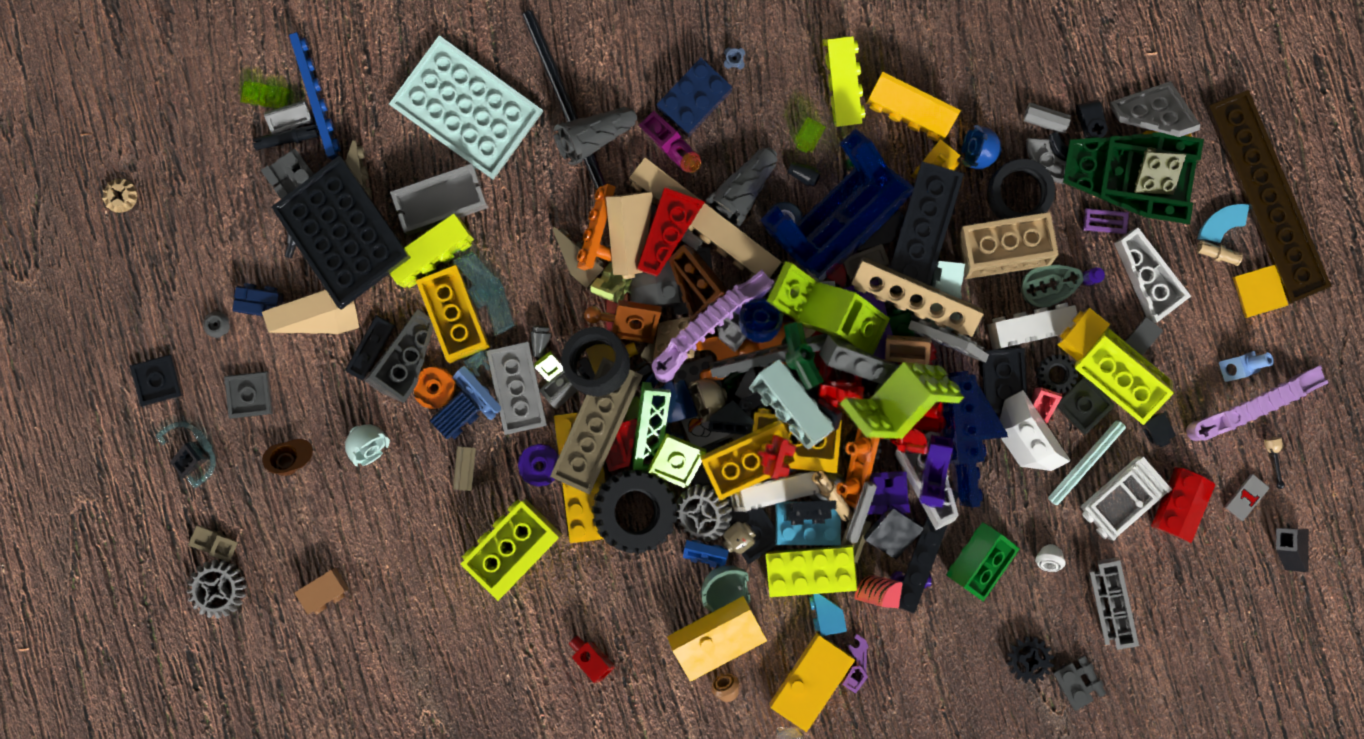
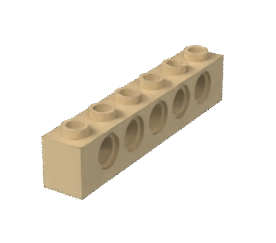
M862 257L852 278V285H854V289L862 293L868 291L882 302H886V300L893 302L896 308L903 311L909 309L914 312L915 316L921 319H926L927 317L934 320V324L939 327L946 328L948 326L954 329L956 334L972 337L983 316L982 308L865 257ZM873 277H880L882 283L880 285H873L870 280ZM898 285L902 288V291L899 294H893L890 291L891 287ZM914 294L922 296V300L918 303L912 302L910 298ZM934 303L942 305L939 311H932L930 307ZM953 312H960L962 314L959 320L950 318Z

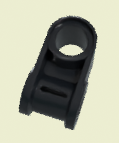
M1100 100L1077 104L1076 114L1081 124L1084 138L1104 137L1108 128Z

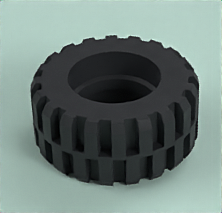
M643 470L621 471L607 478V481L599 487L598 494H595L593 499L595 503L592 506V513L594 514V519L592 520L594 526L598 529L597 532L600 537L610 546L628 553H645L647 550L656 549L658 544H663L667 540L666 536L674 530L672 528L673 523L677 521V516H675V510H678L677 503H674L673 498L675 496L673 491L668 489L669 485L659 479V476L651 475L648 471ZM629 491H640L646 494L651 499L654 508L650 524L645 529L637 532L623 529L615 518V506L618 499Z

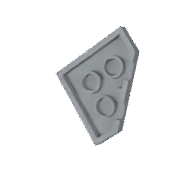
M1171 81L1110 103L1111 110L1121 123L1177 137L1200 130L1199 121Z
M911 320L908 327L911 331L921 336L926 335L927 338H931V340L948 348L952 347V349L959 351V353L986 363L989 355L983 351L984 347L972 341L971 338L962 334L957 336L943 327H939L936 330L931 328V323L920 320L919 323Z

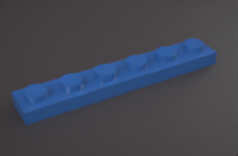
M296 32L289 35L326 155L329 159L334 160L339 156L338 151H341L338 140L334 139L332 131H334L332 120L327 118L325 112L328 110L327 103L324 98L321 99L319 93L322 90L319 79L315 78L313 74L315 70L312 58H308L306 52L309 50L308 43L305 37L302 38Z

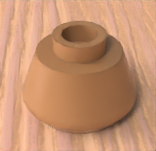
M733 674L718 676L711 686L713 695L723 702L733 701L739 694V679Z

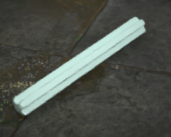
M1116 420L1049 495L1048 499L1051 503L1058 505L1125 430L1126 426L1121 421Z

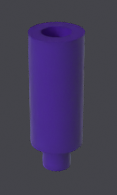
M1099 267L1084 271L1082 273V283L1086 286L1100 283L1104 280L1105 273Z

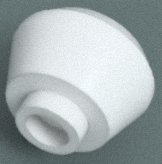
M1053 544L1042 547L1035 558L1036 564L1044 571L1057 572L1065 566L1062 550Z

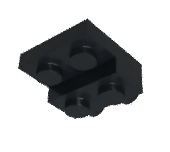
M836 500L783 504L784 521H791V525H804V520H812V524H823L825 519H832L831 510L837 509Z

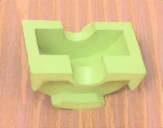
M609 263L603 270L601 278H597L590 286V289L596 296L618 304V299L623 300L626 292H630L632 280L631 278L622 279V275H613L612 263Z

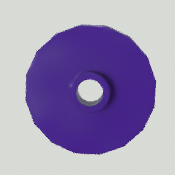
M531 445L519 457V474L529 485L536 487L547 486L555 480L550 476L559 456L548 445ZM542 462L543 468L540 470L536 469L535 463Z

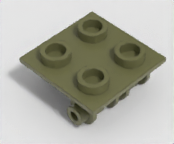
M1148 147L1144 151L1145 156L1140 164L1142 168L1138 171L1139 176L1135 181L1136 188L1134 192L1174 195L1186 154L1156 152L1155 148Z

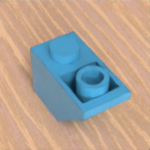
M812 594L813 597H809L811 610L816 612L817 618H813L815 631H819L821 636L847 632L842 608L822 594Z

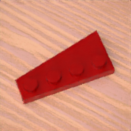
M664 187L636 270L657 277L705 201Z

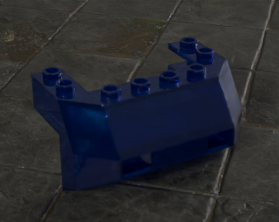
M856 128L840 143L855 168L816 204L806 216L795 224L791 217L787 214L784 215L780 208L775 205L760 220L776 242L817 282H821L835 272L899 210L914 190L913 185L886 165L873 142Z

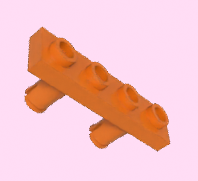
M603 185L595 192V205L589 213V226L583 234L584 244L577 255V268L592 269L596 257L612 262L611 248L601 245L600 241L608 216L606 197L614 195L616 187L613 185Z
M859 427L855 441L848 442L845 447L846 452L851 454L846 481L840 482L836 486V492L839 495L841 494L847 505L855 509L864 483L870 480L880 439L877 437H866Z

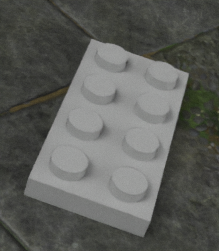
M529 342L486 351L497 402L501 406L500 416L504 435L547 426Z

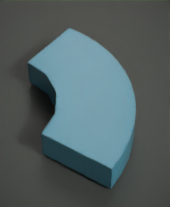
M1231 205L1215 212L1202 225L1197 240L1221 243L1223 235L1229 229L1246 225L1249 205Z

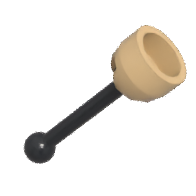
M1282 437L1264 439L1266 450L1272 453L1274 457L1278 481L1276 487L1283 489L1285 483L1282 481L1277 454L1283 447Z

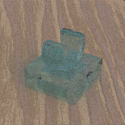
M480 351L464 361L467 369H473L474 374L478 377L481 376L478 371L479 366L483 365L487 371L490 370L489 364L484 362L488 360L485 351Z

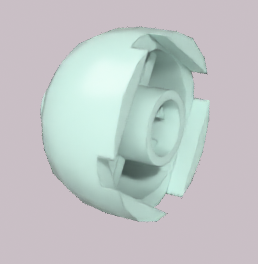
M371 424L355 426L351 429L346 439L345 452L355 466H358V463L365 466L374 462L383 454L380 450L384 446L388 448L390 440L377 426Z

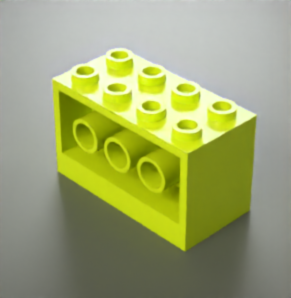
M1109 328L1105 330L1086 356L1075 363L1076 370L1143 425L1174 394L1173 381Z
M527 499L515 501L507 509L510 513L506 517L504 515L501 516L492 525L495 529L492 532L489 530L477 540L479 545L476 548L473 546L462 556L464 561L460 565L497 601L562 535ZM520 526L527 527L528 535L520 532ZM505 542L512 544L513 551L506 549ZM490 558H495L497 560L496 563L498 564V566L492 565Z

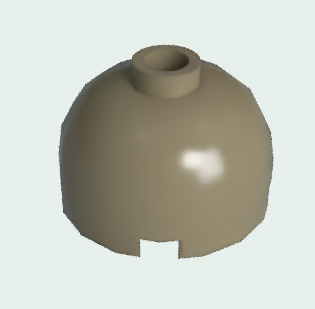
M698 379L689 383L688 389H692L691 397L698 413L697 419L702 418V423L710 420L711 415L725 406L727 393L723 387L721 388L717 382L711 379Z

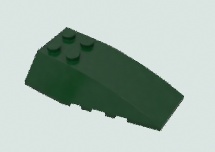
M1156 132L1152 134L1070 140L1062 183L1145 218L1189 225L1193 209V203L1190 202L1196 163L1201 160L1204 139L1189 136L1177 137ZM1148 147L1155 148L1156 152L1186 154L1174 195L1134 192L1136 188L1135 181L1139 176L1138 171L1142 168L1140 164L1145 156L1144 151Z

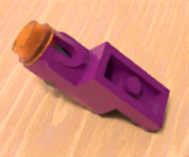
M655 111L638 125L683 171L693 173L700 168V156Z

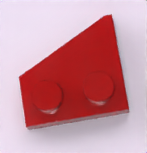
M637 418L622 422L606 458L609 472L630 466Z

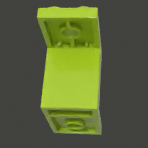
M785 262L767 302L796 322H802L803 327L843 339L872 355L890 320L889 317L857 293L817 282L790 262Z
M903 362L871 399L845 398L840 405L866 437L902 439L936 402L959 403L964 396L959 392V386L949 380L946 376L947 372L941 366Z

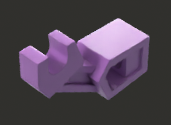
M856 633L854 638L859 641V645L853 647L848 644L847 646L856 658V664H852L841 681L842 685L854 693H857L868 678L866 667L867 648L869 647L866 640ZM855 669H859L862 672L859 680L851 676Z

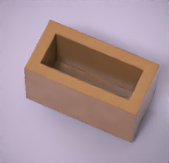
M887 335L885 360L889 362L929 364L931 338Z
M334 568L296 591L295 595L308 615L312 612L317 615L327 609L325 604L333 600L335 604L346 597L344 592L348 591L349 588L337 569Z

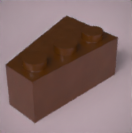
M682 245L668 259L676 283L680 286L683 302L686 303L690 322L695 321L700 313L703 314L708 309V306H712L719 297L722 298L728 291L694 248Z

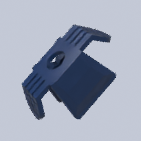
M654 372L645 381L650 382L653 389H655L654 387L658 383ZM680 380L676 384L669 381L659 388L671 391L665 436L669 434L679 439H684L685 435L671 432L668 423L697 417L698 413L685 380ZM653 395L652 403L656 408L664 402L665 396ZM656 414L650 418L653 426L661 422L660 416L657 417Z

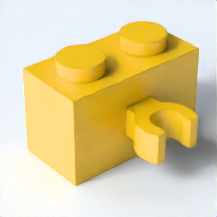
M940 139L923 162L955 170L959 165L957 159L961 155ZM920 165L916 168V170H915V171L912 173V175H911V177H913L915 180H916V177H917V174H918V170H919Z
M1091 308L1084 312L1079 311L1072 319L1074 322L1072 327H1066L1059 336L1062 339L1057 345L1076 361L1086 356L1110 325Z

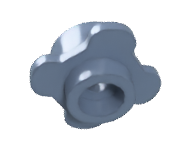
M726 48L724 51L726 55L724 67L727 69L731 67L743 69L745 66L743 62L745 50L742 48Z

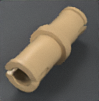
M1201 240L1196 248V252L1212 257L1215 261L1220 262L1222 260L1238 266L1243 258V254L1227 249L1224 245H1215Z

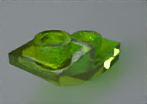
M244 81L240 102L278 109L287 106L290 89Z

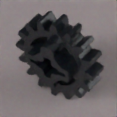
M1024 636L1023 642L1017 638L1016 646L1010 644L1012 652H1006V655L1011 658L1006 661V664L1012 665L1009 672H1016L1014 677L1017 680L1022 677L1024 683H1027L1030 679L1033 684H1036V678L1043 681L1044 673L1047 675L1051 674L1047 669L1048 667H1054L1049 662L1050 659L1054 658V655L1048 654L1051 647H1044L1045 641L1041 639L1038 642V638L1035 636L1030 641L1028 636ZM1038 648L1041 650L1043 658L1039 657ZM1032 656L1034 660L1029 661L1028 663L1026 661V658H1030ZM1016 661L1022 664V672L1019 670Z

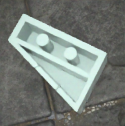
M938 261L930 286L962 299L961 287L964 279L965 264ZM939 303L931 305L932 311H939L942 308V305ZM953 312L950 318L959 320L960 315L957 312ZM928 318L927 322L932 324L931 328L938 330L939 326L934 324V320ZM946 326V328H945V329H948V330H950V331H953V330H954V329H952V328H950V327H948V326Z

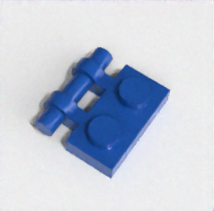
M686 540L683 558L691 560L692 563H697L698 561L710 564L709 567L716 568V566L726 565L729 550L720 545H705L699 540Z

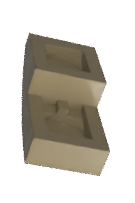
M197 524L188 546L207 552L210 556L230 562L238 542Z

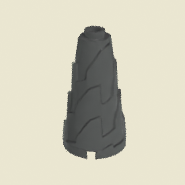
M620 107L606 113L578 118L566 123L562 122L554 127L555 131L558 130V133L554 135L556 146L564 160L567 158L571 159L568 164H579L583 162V159L599 150L605 144L632 129L631 127L635 125L637 115L633 109Z
M770 147L759 149L748 162L743 164L714 193L708 196L706 199L708 206L710 207L714 204L716 206L714 210L731 224H736L739 227L752 208L765 181L777 165V153Z

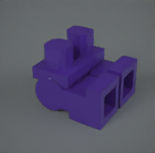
M907 472L871 473L869 482L876 484L877 488L868 514H884L887 507L889 508L891 505L903 513H910Z

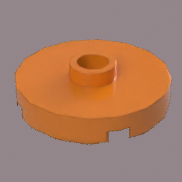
M437 366L428 367L420 371L417 386L413 390L417 402L429 409L445 407L454 398L456 392V384L452 374L446 369ZM434 384L438 385L436 392L432 388Z

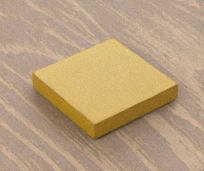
M1275 265L1232 277L1245 318L1288 306Z

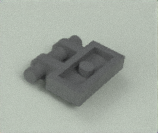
M1085 655L1078 658L1081 666L1075 668L1073 663L1069 662L1052 672L1074 711L1094 701L1090 695L1092 691H1096L1099 697L1106 694L1103 688V681L1101 678L1098 679L1093 670L1092 662H1089ZM1085 673L1090 680V683L1087 685L1084 684L1080 677Z

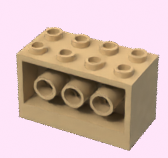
M1050 212L963 226L958 236L961 260L965 264V279L1050 266L1059 255Z

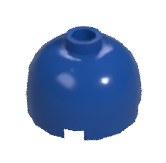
M974 125L975 129L969 130L963 140L961 153H965V159H962V163L966 167L975 169L988 168L1001 155L1002 148L999 136L990 128Z

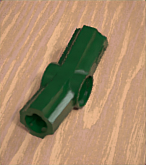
M802 322L788 323L784 326L789 349L785 355V361L791 369L797 371L806 390H809L824 381L813 362L815 357L814 351L806 343Z

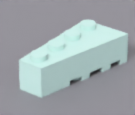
M777 360L760 372L749 386L753 393L757 391L763 397L761 402L766 407L771 405L775 409V416L780 421L789 424V431L808 450L834 430L830 419L822 414L815 400L806 394L803 385L795 380L788 366L780 360Z

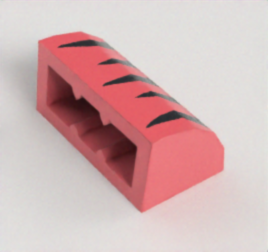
M876 575L867 576L858 585L854 599L880 607L899 608L902 582Z

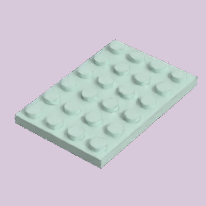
M440 35L389 103L391 107L467 162L473 164L474 167L492 180L495 179L543 113L541 108Z

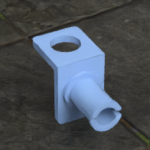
M1252 351L1239 357L1220 361L1219 366L1224 381L1228 382L1261 371L1260 368L1272 366L1273 357L1269 352L1256 356L1255 352ZM1228 364L1236 366L1237 372L1235 375L1228 373Z

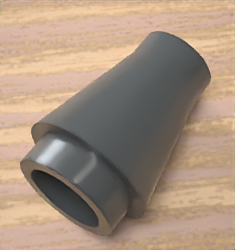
M535 325L532 331H530L532 356L543 357L551 336L550 327Z

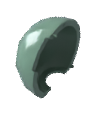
M733 565L720 566L712 570L705 577L701 588V598L704 607L710 612H714L744 596L749 604L748 573L744 569Z

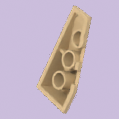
M326 290L262 312L268 333L341 334L359 328L354 301L341 310L336 306Z

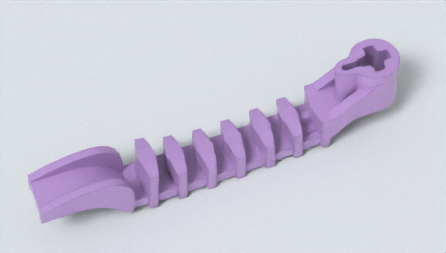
M760 270L745 283L735 285L722 298L719 297L716 303L708 306V309L703 314L700 313L695 321L690 322L686 329L681 330L676 338H672L666 350L654 359L652 369L656 379L663 383L671 381L676 371L688 358L686 352L690 349L695 351L697 349L696 343L706 341L705 335L715 333L714 328L717 325L722 327L725 318L731 320L733 312L740 315L743 303L748 307L754 305L775 285V282L763 270Z
M1321 365L1290 378L1289 382L1278 384V387H1273L1270 391L1261 393V396L1252 397L1250 401L1241 402L1240 406H1233L1228 411H1221L1191 422L1186 429L1187 436L1193 441L1208 440L1219 434L1234 430L1240 425L1247 424L1246 422L1256 420L1259 416L1267 415L1270 411L1278 410L1279 407L1290 404L1289 402L1299 400L1300 397H1304L1311 391L1328 384L1321 370Z

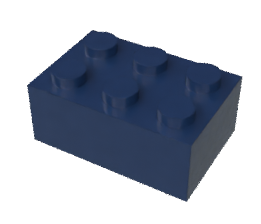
M700 58L657 103V109L689 138L732 92V86L707 62Z

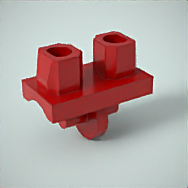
M773 435L771 444H766L765 451L758 450L757 455L763 457L761 465L764 466L763 473L773 479H778L779 476L787 477L790 465L783 463L785 455H794L796 445L781 436Z

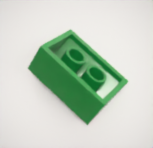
M982 522L974 531L967 545L963 547L956 561L950 566L946 576L984 602L1020 548L1001 533Z

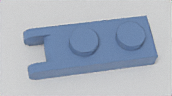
M465 366L461 367L453 376L455 383L488 419H494L496 413L500 412L501 406L490 395L489 390L479 383L472 371L468 370Z

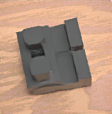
M296 148L279 158L274 164L261 169V172L271 186L274 187L273 189L281 199L314 175Z

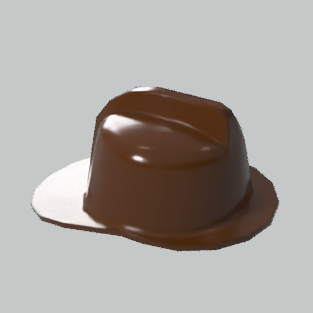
M294 439L272 445L263 454V467L273 474L281 476L292 475L310 461L313 455V448L311 443L305 439Z

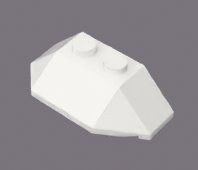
M1024 390L1004 401L997 433L1020 467L1052 471L1070 462L1069 457Z

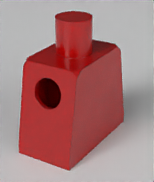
M578 635L569 642L570 647L576 652L572 659L593 683L601 682L616 667L593 642L585 643ZM587 652H589L591 656L589 661L586 658Z

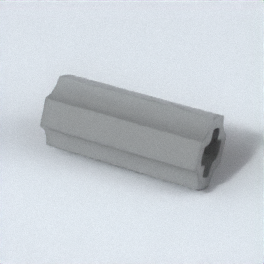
M1029 103L1023 121L1065 134L1071 115Z

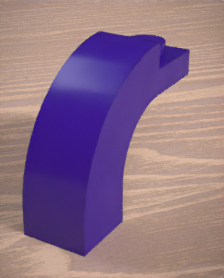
M931 434L919 498L922 504L929 507L943 508L947 471L953 449L952 438Z

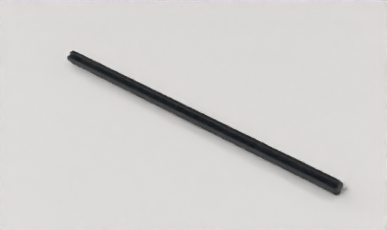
M527 10L522 13V16L566 120L569 122L578 119L532 10ZM592 153L583 160L597 190L599 187L606 185V182ZM662 314L658 324L664 321Z

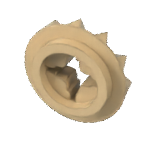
M115 179L107 182V186L102 190V200L105 202L106 207L117 213L129 211L137 201L135 186L125 179ZM114 190H117L119 192L123 191L122 197L124 201L120 199L115 200V197L117 195L115 194Z

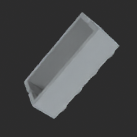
M473 164L390 192L395 208L400 213L398 216L403 231L408 236L435 227L452 214L461 218L489 208Z

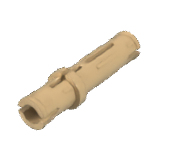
M819 471L820 475L818 472H815L812 476V481L818 486L820 494L827 498L828 501L836 500L837 509L835 511L841 520L847 521L845 516L850 520L853 517V511L841 495L836 492V485L827 478L823 471Z

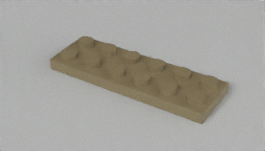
M603 358L594 379L606 375L612 369L614 362ZM630 369L626 381L615 392L599 397L586 395L550 477L587 494H591L642 380V374Z

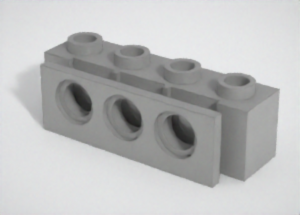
M1119 557L1098 560L1099 571L1094 572L1093 568H1090L1089 573L1105 644L1110 645L1109 640H1114L1117 650L1137 647L1139 643ZM1098 576H1103L1106 589L1104 592L1101 590ZM1103 597L1108 599L1110 608L1108 613H1106ZM1108 618L1113 621L1115 631L1113 634L1110 631Z

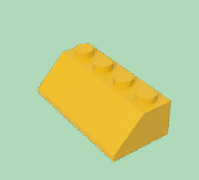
M882 72L867 101V104L870 105L869 108L878 113L883 111L889 114L888 117L893 121H903L908 124V128L916 132L921 130L927 133V137L934 141H939L940 139L943 141L961 111L885 72Z

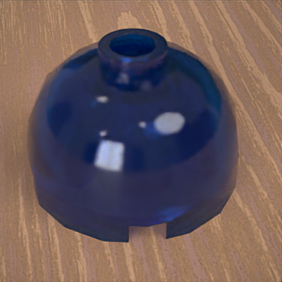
M757 298L750 300L746 303V306L741 308L739 328L748 340L755 343H765L778 335L783 323V313L767 302V299Z

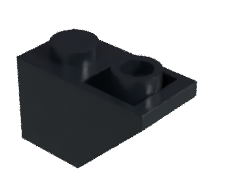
M1276 528V551L1285 570L1308 572L1309 529Z

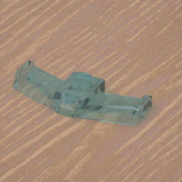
M473 251L455 259L453 263L475 285L468 292L477 308L487 306L494 336L512 328L514 322L504 292L505 288L501 281L493 275Z

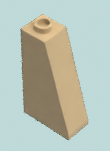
M637 192L606 197L613 275H622V279L635 278V274L643 273L636 269L649 232L652 192Z

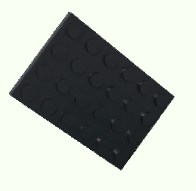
M340 155L271 207L336 306L341 310L411 258Z

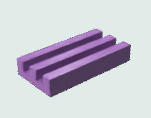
M1084 209L1085 217L1083 218L1084 226L1082 230L1127 234L1129 212ZM1090 214L1123 217V221L1090 218ZM1089 222H1090V223H1100V224L1121 225V226H1122V229H1121V228L1100 227V226H1090V225H1089Z

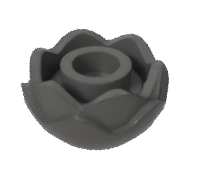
M220 311L209 313L203 321L205 333L213 338L222 337L230 330L229 317Z

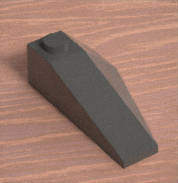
M669 260L657 277L643 272L635 274V278H632L629 289L631 302L661 306V308L674 307L680 303L678 284L676 283Z
M417 309L364 381L380 393L405 403L417 386L419 373L423 366L426 349L434 328L430 317Z

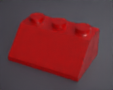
M1175 467L1168 483L1172 490L1162 497L1151 527L1192 543L1216 484L1192 471Z

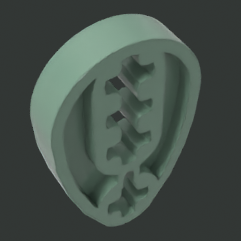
M1063 265L1038 267L1032 269L1023 277L1021 294L1024 300L1033 307H1049L1063 301L1074 293L1083 282V274L1079 269ZM1070 272H1072V275H1077L1078 278L1075 280V284L1072 281L1063 282V279L1070 277ZM1050 279L1053 282H1057V285L1054 286L1055 290L1049 287L1044 289V293L1041 290L1034 292V296L1031 293H1027V290L1030 288L1029 285L1035 288L1040 286V282L1042 285L1050 283Z

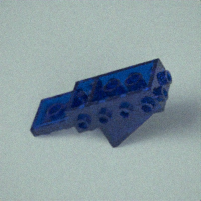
M968 371L949 373L948 378L959 386V392L964 398L959 403L943 402V416L946 420V425L943 428L944 437L953 439V449L949 464H955L959 505L981 507L980 501H982L983 495L978 485L980 469L976 466V463L985 462L984 457H986L987 451L983 440L1006 438L1008 434L978 385L976 374L969 375Z

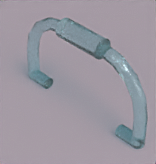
M174 422L156 434V438L161 445L166 443L162 436L176 427H185L194 433V437L210 456V467L203 477L196 482L192 476L187 478L191 486L197 488L214 472L216 457L212 450L213 446L202 431L192 424Z

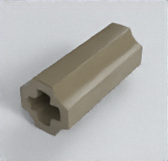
M457 446L453 489L472 491L476 448Z

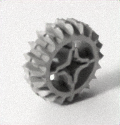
M702 484L690 486L688 490L681 493V497L676 501L678 503V510L676 511L679 512L676 516L681 520L678 526H684L683 533L690 532V538L696 536L699 541L704 539L705 542H709L711 539H718L730 527L729 521L732 520L733 516L729 514L732 508L727 507L729 500H719L715 489L711 490L710 484H706L704 487ZM693 499H700L698 504H691ZM716 521L715 526L707 527V523Z
M212 560V563L204 562L203 567L198 566L196 568L198 573H191V577L194 580L187 582L192 588L186 592L193 595L188 601L192 602L195 600L196 604L193 605V608L197 609L200 607L199 614L201 615L207 611L208 618L213 617V615L216 618H221L222 614L225 617L229 616L230 611H237L236 605H242L243 602L239 598L246 596L241 590L247 588V585H241L240 583L245 577L237 576L240 573V569L233 571V563L226 567L227 563L225 560H222L220 563L218 560ZM210 572L222 573L216 580L205 578ZM228 580L231 583L232 591L227 587ZM215 585L219 586L220 592L216 593L214 591ZM202 587L206 590L205 598L202 593ZM217 598L228 600L224 606L212 605V602Z

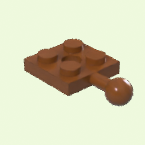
M618 299L615 314L601 312L598 307L591 306L585 310L584 317L587 322L592 324L600 320L613 322L611 332L620 339L653 344L661 315V306ZM632 320H639L640 323L634 324V323H632L631 321H632Z

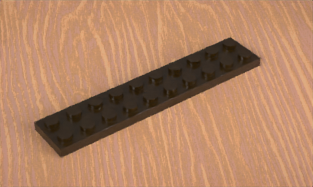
M1249 89L1209 105L1207 110L1247 205H1249L1250 212L1271 262L1277 269L1289 304L1331 288V283Z

